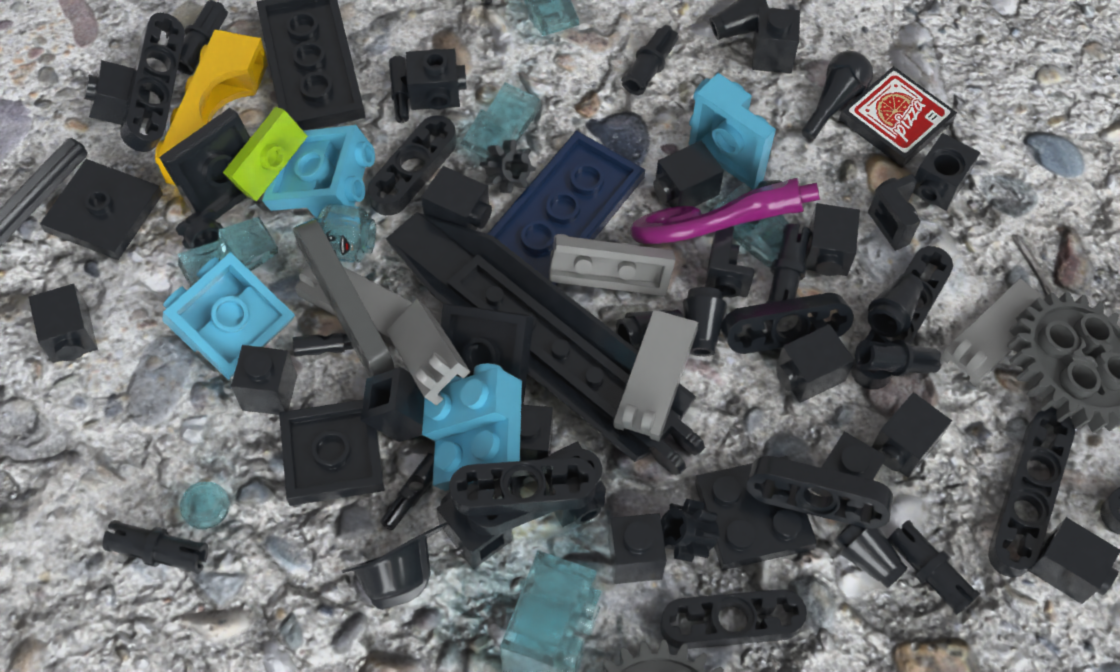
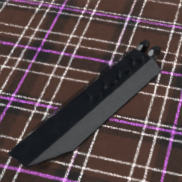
M416 212L386 238L387 242L430 294L442 304H455L534 316L527 374L634 462L651 453L662 467L677 476L687 467L681 456L663 442L669 434H671L678 445L694 456L700 454L706 448L700 436L681 421L696 399V396L680 383L659 442L650 439L648 435L626 428L624 430L614 428V419L639 351L494 236Z

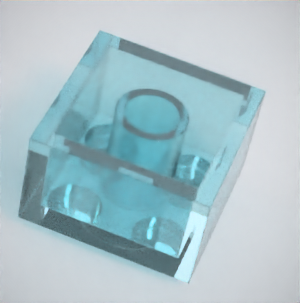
M539 550L537 551L500 645L503 672H579L584 656L582 650L585 639L581 638L582 633L592 635L601 608L599 603L602 591L595 589L596 570Z

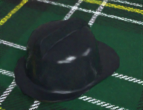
M445 522L383 556L361 562L341 571L342 573L354 572L365 594L377 609L383 610L408 603L421 595L430 579L431 571L427 538L438 533L450 523Z

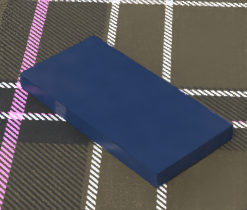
M576 130L487 234L494 236L549 280L548 272L554 236L565 234L569 237L594 240L645 178V169Z

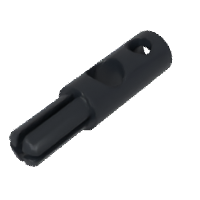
M393 56L389 59L391 98L394 101L395 120L399 123H404V121L407 122L409 120L406 59L402 56Z
M343 332L333 333L328 336L309 335L293 337L295 357L321 355L325 352L342 353L345 350L354 349L349 338Z
M427 453L397 493L398 497L381 518V524L385 528L387 527L388 530L392 531L395 529L410 507L416 505L433 482V454ZM413 482H419L423 484L421 490L414 491L409 489V485Z

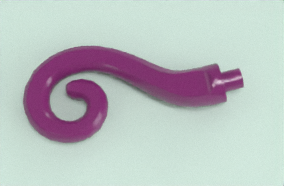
M792 178L784 182L752 190L705 214H702L698 208L693 206L666 208L637 219L630 227V234L633 240L638 243H670L695 238L731 226L768 217L804 212L803 203L820 200L817 183L800 186L799 179Z

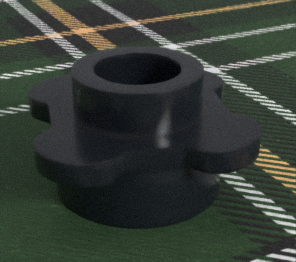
M207 209L203 212L191 214L178 224L176 232L179 236L184 237L182 244L185 248L195 252H204L212 249L221 241L223 226L221 223L216 222L218 215L215 210Z

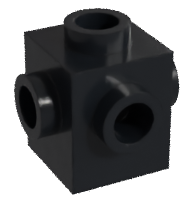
M455 48L406 52L407 85L411 110H441L460 107L459 90H467L465 65H457Z

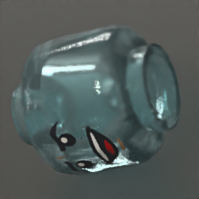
M328 204L322 208L318 218H312L316 219L340 262L359 263L366 254L373 252L376 241V223L374 219H369L365 209L357 206Z

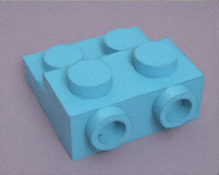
M717 73L711 80L709 78L704 79L694 92L695 106L689 121L691 126L689 145L702 140L724 170L754 190L760 181L764 180L776 129L769 125L763 117L754 115L749 111L751 94L746 92L738 83L731 82L720 73Z
M357 125L304 131L308 137L266 189L262 202L271 211L307 208L315 218L352 215L355 202H361L365 196V185L362 178L365 168L371 167L374 164L375 151L373 145L367 140Z
M231 252L221 261L217 257L209 260L197 273L196 276L199 280L188 290L182 286L174 291L163 303L166 310L163 311L162 319L194 352L198 350L228 380L234 376L242 345L265 347L295 317V314Z
M489 363L479 364L474 367V375L464 379L455 376L440 391L443 400L437 406L424 397L422 435L435 441L433 486L444 491L449 490L452 475L459 468L466 465L520 461L522 380L503 371L498 365Z

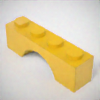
M215 29L208 45L205 44L202 47L199 65L194 75H191L186 82L185 95L180 106L176 107L172 112L170 128L165 139L161 140L156 147L155 161L166 183L175 185L161 162L160 156L209 123L215 113L225 104L241 97L256 95L268 67L261 38Z

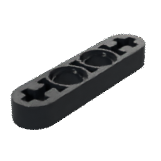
M155 13L152 15L142 32L120 128L123 142L135 151L148 152L153 150L166 128L185 36L182 23L167 13ZM161 31L166 33L167 41L165 45L158 44ZM146 59H158L165 65L167 71L159 72L152 69ZM149 90L155 93L160 103L151 104L146 102L141 97L139 91ZM142 117L149 118L145 128L147 135L140 133V127L138 126Z
M926 246L921 248L914 255L904 272L913 274L920 279L929 263L937 267L928 283L921 280L924 288L920 297L923 300L924 306L916 308L910 328L904 332V340L910 345L953 269L952 258L945 250L939 247ZM872 328L865 340L881 343L893 342L885 336L876 333ZM854 361L851 368L854 380L860 386L870 390L885 387L893 376L884 370H876L875 373L869 370H862L859 368L860 365L856 364V361Z
M1055 408L1039 411L1026 428L989 546L988 557L991 565L997 572L1007 577L1014 578L1024 575L1035 565L1039 558L1075 436L1072 419L1068 416L1061 423L1058 422L1056 417L1057 409ZM1046 424L1054 427L1053 432L1056 435L1048 448L1041 447L1047 435ZM1035 460L1045 464L1049 469L1050 479L1040 481L1033 478L1028 473L1027 462ZM1023 500L1033 504L1038 512V520L1027 522L1019 518L1015 512L1014 503ZM1016 534L1025 535L1020 540L1017 554L1021 558L1017 562H1013L1009 559L1010 551L1006 548L1015 539Z

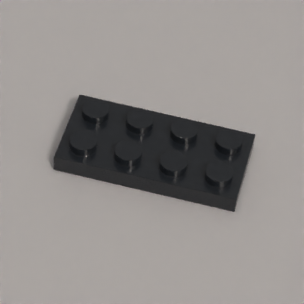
M257 1L278 108L285 110L303 131L366 118L338 1Z

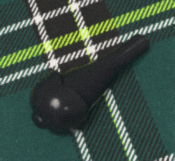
M846 50L836 54L828 64L827 78L817 108L802 129V135L806 139H816L829 118L854 96L857 97L863 93L873 79V67L870 61L861 53Z

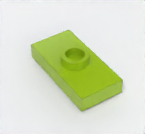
M275 107L223 173L248 198L257 202L308 136L285 110Z

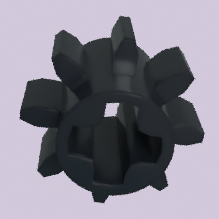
M504 140L502 147L499 145H489L487 148L490 155L486 161L480 162V166L485 168L488 176L485 184L495 185L500 182V193H512L513 184L518 188H527L528 183L526 179L530 172L536 171V167L531 165L528 157L531 152L530 148L516 150V140ZM506 163L510 164V170L505 169Z
M687 498L684 506L671 503L669 505L670 510L661 518L665 548L674 550V559L692 562L694 556L708 558L709 550L715 546L720 537L719 527L715 521L718 516L717 513L704 510V502Z

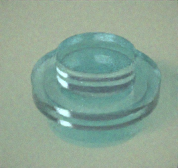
M198 482L191 485L185 491L180 502V512L186 523L193 528L202 530L219 525L226 518L230 508V500L226 491L220 485L213 482Z

